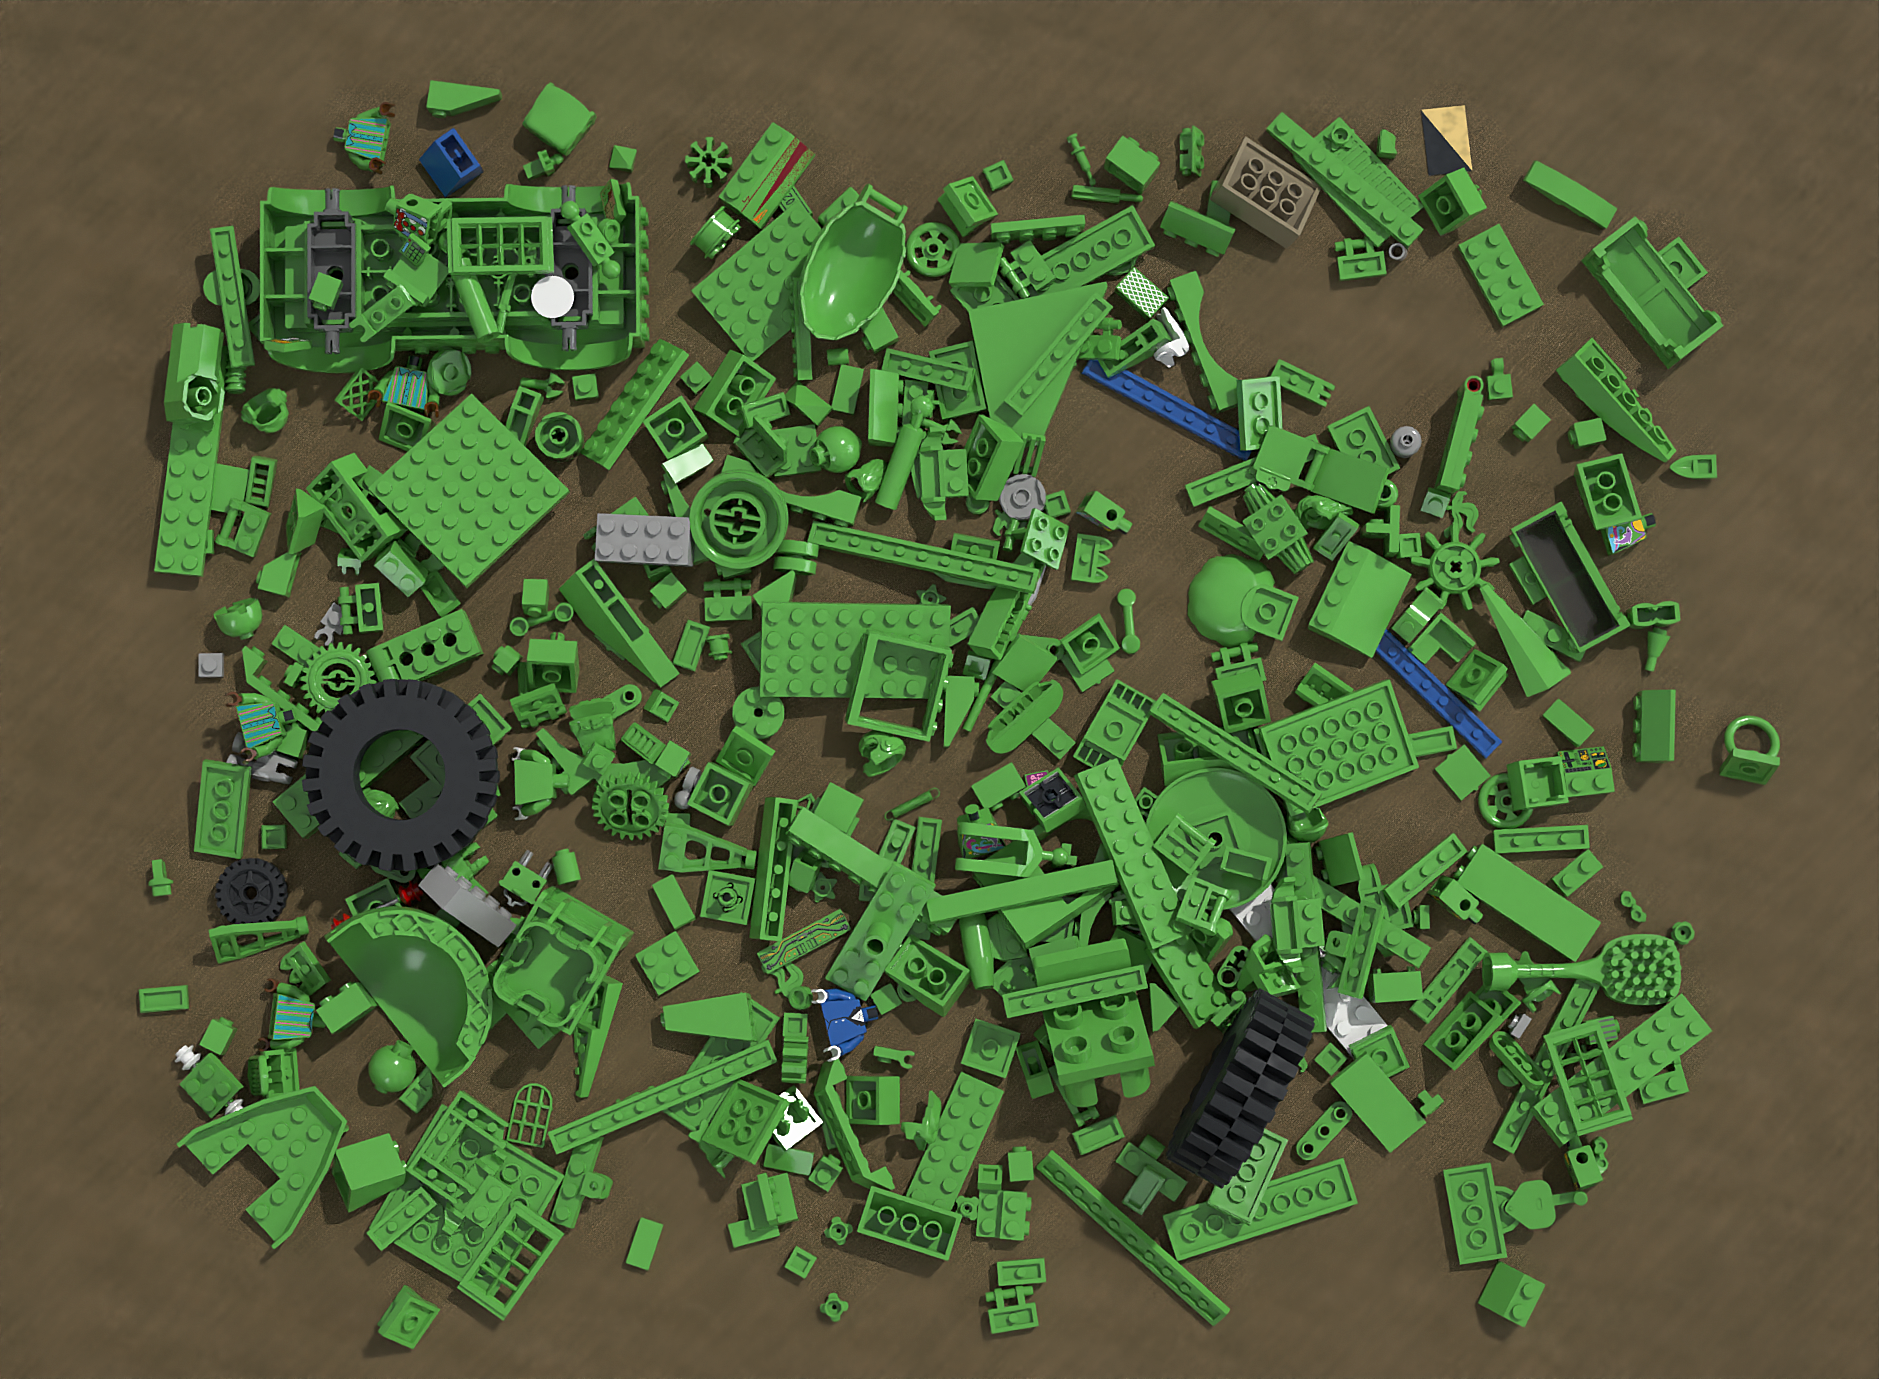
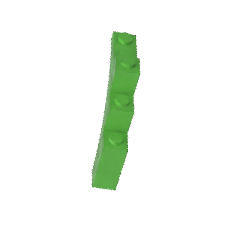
M542 728L536 733L539 737L536 742L544 752L549 750L553 755L551 761L556 765V768L558 770L563 768L564 772L561 774H569V788H561L566 795L570 793L572 796H575L594 780L597 781L594 785L597 788L598 785L601 786L603 779L609 781L611 774L618 778L619 772L624 777L627 776L628 771H631L632 777H636L638 773H641V779L650 776L649 783L657 781V788L663 787L674 778V776H671L668 779L657 772L659 767L655 763L660 755L653 764L649 763L646 759L625 764L611 763L605 773L601 775L583 765L582 760L584 757L572 753L559 744L546 729ZM689 759L681 772L692 764Z

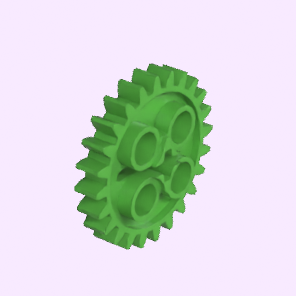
M628 771L627 776L624 777L619 772L618 778L611 774L609 781L603 779L601 786L598 785L596 792H594L592 800L593 816L599 817L598 824L605 823L604 831L612 829V836L618 832L621 839L625 835H629L630 840H633L634 835H637L642 840L644 833L651 837L652 830L658 833L660 826H664L665 819L668 817V795H663L664 788H657V781L649 783L650 776L641 779V773H638L636 777H632L631 771ZM629 790L632 791V800H631V809L633 810V813H632V822L629 821V813H630V802L628 801V800H629V796H630V795H629Z

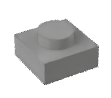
M200 653L199 677H224V654Z
M1521 1013L1518 1016L1514 1015L1507 1026L1510 1028L1507 1033L1519 1039L1532 1019Z

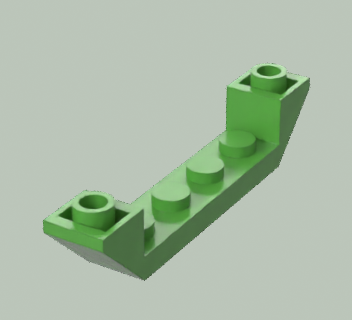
M244 646L242 652L247 683L264 696L270 697L283 710L293 708L298 721L310 730L317 731L323 722L320 720L321 718L317 716L316 719H313L308 715L310 710L300 703L294 705L289 701L291 696L281 689L277 692L271 688L272 682L263 675L258 678L257 676L268 663L263 658L265 653L255 646L252 649Z
M839 1058L831 1062H824L820 1070L814 1095L851 1180L868 1189H871V1185L887 1191L894 1189L893 1178L886 1166L870 1172L868 1161L861 1152L859 1141L851 1129L847 1114L844 1113L839 1095L834 1090L833 1085L847 1079L843 1064L839 1061Z

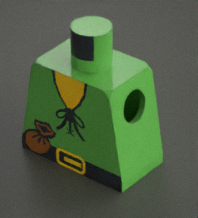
M1441 875L1427 891L1431 898L1458 919H1468L1475 925L1483 916L1476 908L1479 901L1452 878Z
M1576 1135L1566 1143L1569 1151L1563 1154L1574 1191L1596 1186L1603 1181L1590 1145L1582 1146L1579 1136L1577 1137ZM1576 1156L1583 1159V1164L1576 1160Z

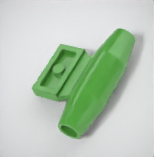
M985 913L959 918L965 962L970 970L975 990L994 987V959L1005 962L1027 958L1026 950L1000 914L994 915L989 920L986 919Z

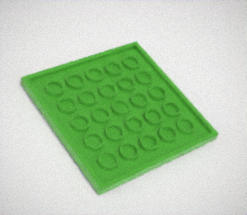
M472 393L368 488L466 588L570 493L569 489Z
M441 1104L406 1164L407 1169L449 1108L447 1105ZM467 1125L442 1164L461 1178H464L474 1162L482 1156L495 1150L507 1156L495 1177L511 1187L513 1191L488 1227L484 1230L466 1217L453 1235H449L442 1230L444 1211L448 1199L408 1172L405 1176L404 1184L390 1191L369 1229L373 1228L417 1189L424 1186L438 1204L393 1243L461 1282L516 1202L520 1201L532 1211L542 1216L565 1175L504 1139L503 1142H507V1147L503 1150ZM516 1217L508 1230L523 1239L531 1226ZM504 1234L496 1247L511 1257L519 1244ZM492 1251L484 1264L499 1274L507 1261ZM512 1264L509 1266L505 1274L502 1276L503 1278H506V1276L508 1275L510 1269L513 1266ZM480 1268L472 1282L487 1291L495 1278ZM498 1282L491 1292L493 1297H495L502 1283Z

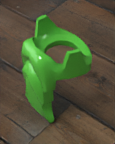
M1527 951L1522 953L1520 960L1515 961L1516 964H1534ZM1519 978L1524 984V990L1527 994L1522 1001L1532 1013L1536 1011L1533 1001H1543L1551 996L1554 991L1559 995L1561 994L1551 978Z
M932 1090L929 1091L928 1106L926 1107L922 1124L913 1122L901 1123V1131L905 1133L906 1139L914 1140L919 1151L925 1150L927 1142L928 1144L935 1142L939 1129L941 1100Z
M702 1119L698 1130L690 1132L688 1137L699 1144V1148L706 1154L705 1157L708 1162L725 1178L722 1169L728 1165L734 1156L701 1140L709 1127L707 1121Z

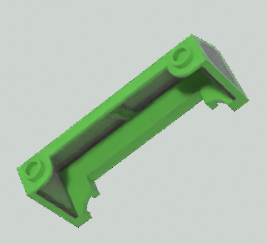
M1559 502L1510 530L1512 534L1509 538L1515 548L1520 547L1566 629L1569 638L1566 640L1572 651L1577 649L1578 653H1581L1631 625L1626 616L1619 611V605H1617L1572 525L1571 519H1568L1563 503Z

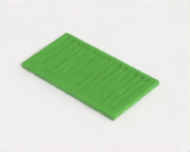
M1340 117L1314 138L1409 218L1414 217L1424 208L1355 132L1349 138L1352 148L1340 147L1336 151L1332 150V142L1325 138L1324 134L1332 131L1336 122H1339L1347 129H1351ZM1293 155V159L1376 247H1380L1391 236L1322 177Z

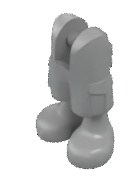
M238 732L233 742L232 751L237 753L247 748L243 732ZM274 751L272 754L258 758L256 762L251 761L245 766L252 767V778L290 784L293 777L287 776L285 773L276 772L278 763L286 767L296 768L298 762L279 751ZM230 754L226 763L244 765L242 762L246 759Z

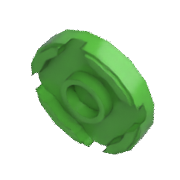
M450 348L439 351L429 363L427 370L428 381L437 393L447 396L459 394L466 388V383L471 377V364L468 357L460 351Z

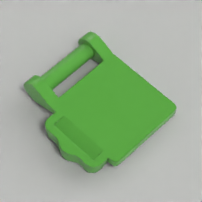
M1270 425L1253 464V468L1256 469L1254 478L1269 489L1287 491L1292 483L1313 491L1315 487L1313 484L1325 454H1328L1330 451V447ZM1310 449H1315L1317 451L1305 480L1299 479Z

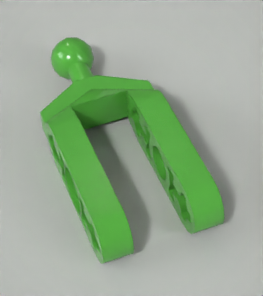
M960 822L959 834L1025 842L1022 865L956 858L955 870L1029 878L1042 860L1051 861L1055 866L1060 867L1065 865L1069 859L1067 851L1063 848L1043 851L1034 830Z

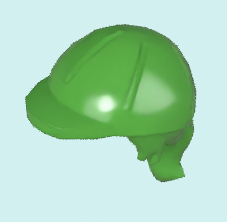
M1318 807L1312 809L1309 815L1303 812L1293 817L1288 815L1286 817L1288 833L1299 842L1313 843L1319 840L1329 824L1327 818Z

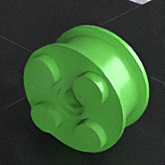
M724 206L704 224L690 242L691 246L695 244L705 253V259L709 257L713 259L716 254H719L725 248L726 242L741 229L739 225L740 220H733L724 211Z
M752 687L743 691L735 700L732 711L735 725L758 740L773 736L781 728L785 714L780 697H760L759 687ZM757 709L763 711V715L761 717H756L754 715V712Z

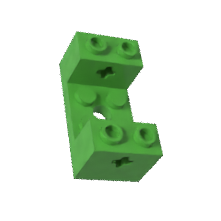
M352 453L330 462L306 487V490L312 498L325 506L324 514L361 563L378 556L384 548L392 541H397L408 529L390 511L379 515L358 488L356 483L368 470L357 455ZM347 506L351 508L352 516L348 514Z

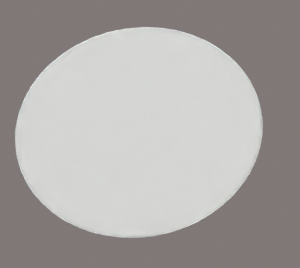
M548 276L535 284L531 300L533 307L539 314L548 318H557L570 310L574 301V293L571 285L565 279L558 276Z

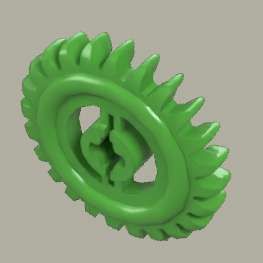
M339 642L337 649H335L333 643H329L328 651L323 646H320V655L314 651L312 652L314 660L306 659L309 668L303 667L302 669L307 675L299 678L301 681L306 682L300 689L308 690V693L303 698H312L309 707L318 705L316 712L320 713L324 709L325 712L332 710L339 704L338 700L340 698L328 695L323 689L322 684H328L331 689L339 692L345 691L350 685H353L355 687L350 693L352 694L360 690L359 687L363 685L378 683L371 679L376 674L374 671H369L372 667L371 662L365 663L368 658L367 654L359 656L361 648H357L352 652V644H348L346 649H344L343 643ZM342 663L352 669L355 677H350L348 673L341 670H334L328 676L322 675L327 667L332 664ZM339 674L345 680H354V682L341 683L340 687L332 681H323V679L334 680V678H338Z

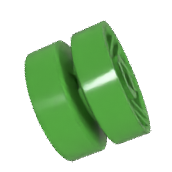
M783 540L776 553L784 557L774 558L773 570L782 573H789L793 570L795 575L815 576L817 563L807 559L818 558L819 545L803 541Z

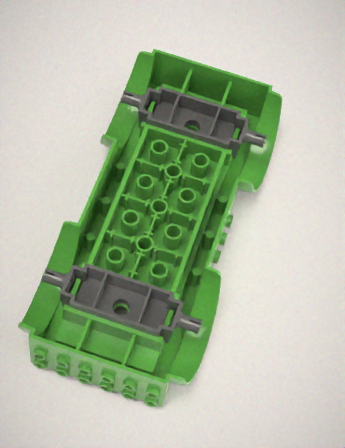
M630 182L619 184L626 217L620 223L618 239L613 243L608 242V244L615 252L609 256V259L619 263L621 272L617 278L608 279L602 273L603 265L600 263L594 267L567 229L573 222L565 219L561 214L563 203L574 201L579 206L580 217L588 213L598 228L599 223L605 219L600 198V192L605 186L576 187L569 185L567 187V185H563L561 187H535L506 184L504 198L426 199L438 205L444 199L453 203L452 218L552 217L554 273L533 274L532 277H529L527 274H517L509 302L511 309L507 314L504 332L491 341L484 343L477 341L452 277L447 276L425 308L419 304L417 307L413 305L371 339L361 342L360 338L365 334V328L362 325L351 328L349 324L392 291L385 285L387 282H385L383 276L388 269L392 271L403 256L399 250L406 239L394 231V215L385 210L389 199H396L394 185L385 188L340 190L337 188H332V190L330 188L325 190H301L270 187L267 201H260V342L264 345L265 340L288 337L312 340V349L287 353L268 350V353L273 360L283 365L321 373H355L359 366L365 371H370L389 364L394 359L395 351H415V354L426 355L429 354V351H441L449 348L462 350L463 354H475L476 350H485V353L497 354L499 350H506L511 358L521 363L556 370H589L618 364L630 356L632 348H645V341H649V327L645 323V318H649V304L645 300V295H649V281L645 277V272H649V259L645 253V249H649V238L646 230H644V226L649 224L648 212L646 207L642 206L639 196H632ZM446 225L437 233V239L430 245L431 249L428 253L448 267V254L440 249L438 243L440 235L447 231ZM518 226L503 227V243H519ZM524 226V243H539V226ZM461 227L462 244H477L476 227ZM482 227V244H498L497 227ZM533 247L524 248V251L527 252V251H529L530 249H532ZM536 247L537 257L540 259V247ZM482 248L483 265H498V248ZM503 248L504 265H515L518 262L517 250L519 248ZM461 249L463 258H469L472 265H477V249ZM530 259L526 260L528 264L531 262ZM576 268L579 274L577 278L568 280L565 277L566 270ZM334 271H341L343 273L341 280L343 287L334 310L327 308V311L324 312L314 308V303L310 302L309 296L318 273L331 276ZM503 274L500 277L495 275H476L496 322L499 311L497 310L498 303L501 302L503 290L510 274ZM548 276H558L565 279L571 285L574 293V301L570 310L557 318H548L539 314L533 307L531 300L535 284Z

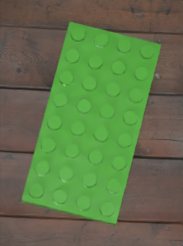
M762 601L759 696L850 698L867 629L949 647L951 606L948 604ZM878 640L864 698L929 699L939 653ZM942 690L940 699H946V690Z

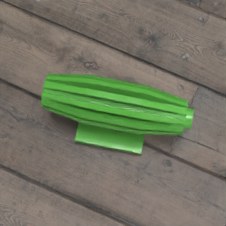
M1253 483L1244 490L1246 494L1243 498L1251 515L1244 519L1243 523L1267 559L1270 560L1277 555L1294 574L1310 566L1314 560L1303 538L1308 533L1283 495L1281 494L1275 498L1263 484L1257 485Z

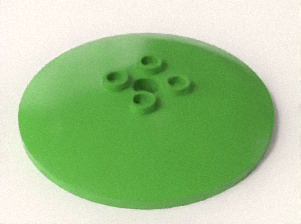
M1207 768L1183 775L1161 792L1154 802L1146 822L1154 844L1178 813L1183 815L1185 821L1207 838L1214 832L1222 836V843L1219 846L1212 847L1192 875H1189L1157 850L1178 900L1183 901L1192 876L1231 892L1230 899L1226 901L1223 910L1250 902L1270 886L1284 861L1287 833L1284 818L1278 804L1261 784L1238 771L1224 768ZM1179 827L1174 830L1176 835L1200 852L1204 847ZM1226 846L1273 858L1267 881L1221 870L1220 867ZM1210 895L1205 909L1213 910L1217 900L1216 896Z

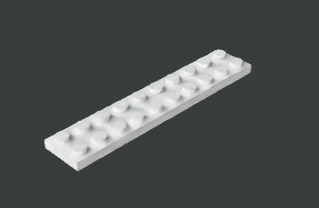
M1271 884L1262 894L1250 902L1229 909L1255 941L1264 934L1272 937L1269 902H1271L1275 889ZM1320 949V958H1321V956L1324 954V952ZM1321 962L1326 1027L1353 1058L1348 1045L1388 1025L1364 996L1362 999L1337 993L1338 988L1326 989L1337 974H1330L1322 967L1324 963ZM1292 973L1297 981L1296 973Z

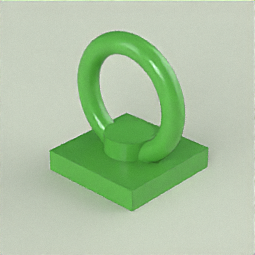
M1751 715L1738 717L1727 726L1724 743L1729 755L1721 765L1719 775L1766 785L1780 764V757H1777L1780 749L1778 733L1769 722ZM1744 725H1754L1764 730L1770 739L1768 753L1761 754L1753 750L1737 749L1734 743L1736 730Z

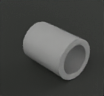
M1395 243L1390 246L1389 255L1396 261H1402L1407 256V249L1402 244ZM1397 247L1403 249L1400 257H1395L1393 254L1394 249Z

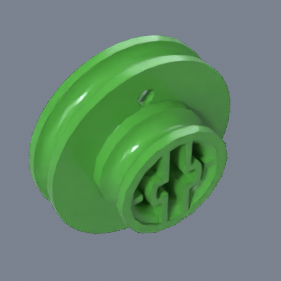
M737 469L714 476L699 490L691 506L689 521L693 539L705 556L724 567L744 569L763 563L776 552L785 538L789 517L785 499L773 482L759 473ZM739 498L736 504L730 503L731 501ZM706 508L711 510L709 516L704 513ZM738 511L743 512L742 518L746 519L743 523L739 522V516H735Z

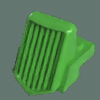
M1264 934L1250 948L1237 983L1238 991L1244 993L1261 988L1275 997L1295 993L1301 987L1292 972L1280 961L1273 948V937Z
M296 1048L260 1051L261 1055L249 1057L248 1081L253 1096H264V1099L300 1090Z

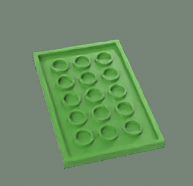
M798 200L691 290L740 351L751 361L758 358L791 330L793 319H791L790 310H793V304H790L792 289L789 288V280H791V277H800L811 244L821 231V227Z
M1390 679L1382 680L1258 728L1268 759L1322 792V796L1314 808L1419 768ZM1282 798L1289 817L1304 812Z

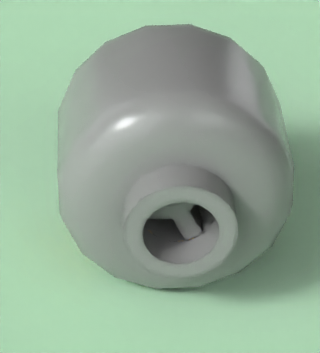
M1403 426L1392 434L1389 444L1396 456L1409 458L1418 452L1422 440L1421 435L1416 429Z

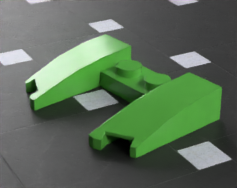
M459 1091L406 1170L454 1204L458 1203L457 1198L469 1191L470 1195H473L477 1191L475 1187L442 1164L467 1125L505 1150L507 1142H503L504 1128L510 1125L465 1091Z

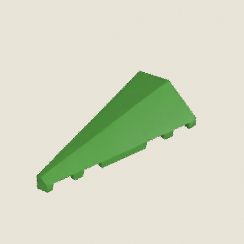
M605 976L574 1031V1051L578 1053L579 1067H575V1074L579 1075V1090L576 1091V1096L580 1098L589 1096L623 983L609 976Z

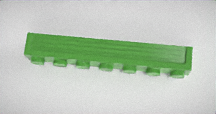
M791 277L789 288L792 289L790 304H793V310H790V316L793 319L791 333H794L792 348L795 350V354H792L793 363L795 362L793 377H796V380H812L810 330L803 323L799 304L800 277Z

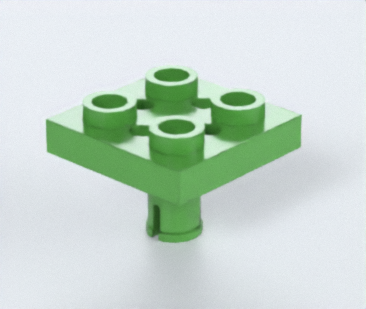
M709 870L700 917L747 925L756 879ZM728 883H733V885H734L733 889L727 888V887H732L731 884H729V885H727V884H728ZM741 896L743 898V902L740 903L741 898H739L737 901V897ZM724 906H725V907H729V908H724V911L729 910L727 913L723 912V907H724Z

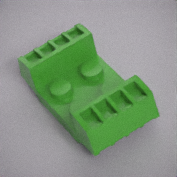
M1116 679L1073 757L1092 768L1117 758L1122 767L1148 721L1150 710L1156 701Z

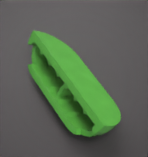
M1052 679L1042 683L1036 681L998 714L988 725L990 730L986 743L991 750L996 753H1007L1015 749L1045 722L1062 702L1063 689L1061 685Z

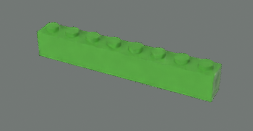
M804 807L799 810L785 833L792 844L798 847L801 845L809 849L808 853L816 859L823 858L829 862L828 866L837 872L842 870L849 875L848 879L855 884L860 885L862 883L869 888L868 891L872 895L875 894L892 866V863ZM933 890L928 899L942 895ZM925 903L915 922H923L929 926L928 930L938 936L940 934L944 936L949 933L957 919L931 924L927 903Z

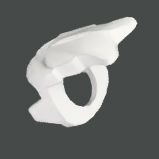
M1164 307L1161 309V314L1156 315V318L1163 323L1173 341L1159 348L1153 356L1156 360L1161 361L1170 368L1174 366L1172 356H1184L1189 350V344L1177 322Z

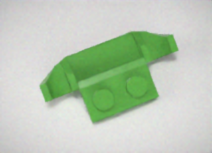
M942 427L929 428L918 453L921 501L933 520H946L945 498L969 496L966 449L943 450L941 439Z
M954 533L951 550L997 560L1000 541ZM935 573L937 576L948 582L985 588L990 590L997 587L994 585Z
M1375 864L1363 865L1362 869L1365 879L1358 881L1357 889L1360 902L1364 900L1386 906L1383 918L1400 929L1414 927L1408 901L1399 909H1395L1381 891L1388 884L1381 885ZM1376 944V948L1383 954L1384 958L1395 955L1379 944Z
M1286 877L1279 881L1273 892L1271 902H1269L1273 948L1283 965L1290 972L1298 973L1304 972L1300 959V953H1303L1302 948L1325 946L1321 899L1297 900V896L1294 895L1296 879L1295 877Z
M495 1150L474 1162L463 1179L475 1187L477 1191L473 1195H470L468 1191L459 1196L457 1204L449 1200L447 1201L442 1230L452 1236L466 1217L484 1230L488 1227L513 1191L511 1187L495 1177L507 1156Z

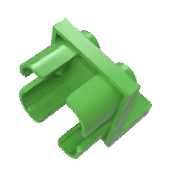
M555 886L549 887L542 891L491 980L490 986L492 991L503 1001L511 1005L516 1004L536 1015V1019L550 1027H556L568 1035H572L619 951L628 945L634 932Z
M1123 938L1036 956L1032 959L1037 987L1131 967L1128 946ZM1136 991L1042 1011L1060 1086L1063 1085L1065 1096L1069 1103L1077 1107H1088L1097 1104L1098 1098L1094 1079L1120 1073L1123 1094L1127 1098L1141 1095L1149 1088L1150 1075L1148 1067L1155 1066Z

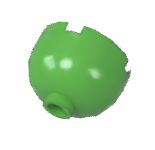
M255 598L232 603L233 606L228 609L224 606L213 614L218 627L225 635L230 637L239 636L240 640L252 637L254 635L253 631L260 626L263 617L260 603Z

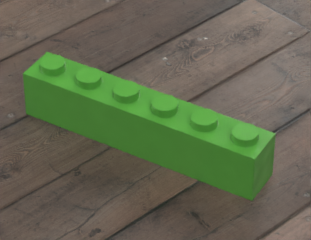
M765 797L749 938L782 942L793 845L785 833L796 817L798 800Z

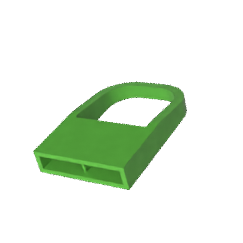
M1086 806V809L1048 833L1040 824L1031 830H1034L1040 842L1071 820L1087 819L1092 822L1093 820ZM1014 840L984 861L1022 865L1025 841ZM1037 866L1029 877L1043 875L1044 873ZM972 872V877L980 888L1027 878ZM1116 875L1117 885L1089 890L1069 904H1066L1062 897H1056L997 911L1024 949L1027 950L1108 895L1120 885V882Z

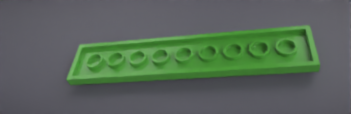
M222 346L218 386H221L225 393L227 385L225 384V380H227L225 373L228 372L225 369V366L228 365L225 359L228 358V355H226L228 346ZM225 393L222 411L212 416L211 420L185 425L173 423L154 569L156 573L203 577Z

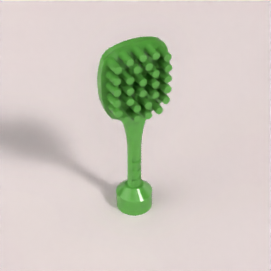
M1634 934L1608 941L1603 945L1597 957L1575 963L1516 964L1506 952L1485 953L1482 962V979L1487 991H1506L1517 978H1574L1597 983L1602 987L1608 998L1618 1003L1650 1006L1672 1001L1678 995L1682 967L1679 959L1680 954L1672 939L1654 934Z

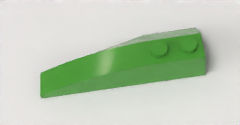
M1590 338L1556 369L1560 378L1574 390L1576 396L1621 436L1663 462L1668 461L1676 452V449L1661 427L1654 426L1652 423V414L1648 408H1642L1637 401L1639 395L1635 389L1630 390L1624 382L1627 379L1625 374L1593 338Z

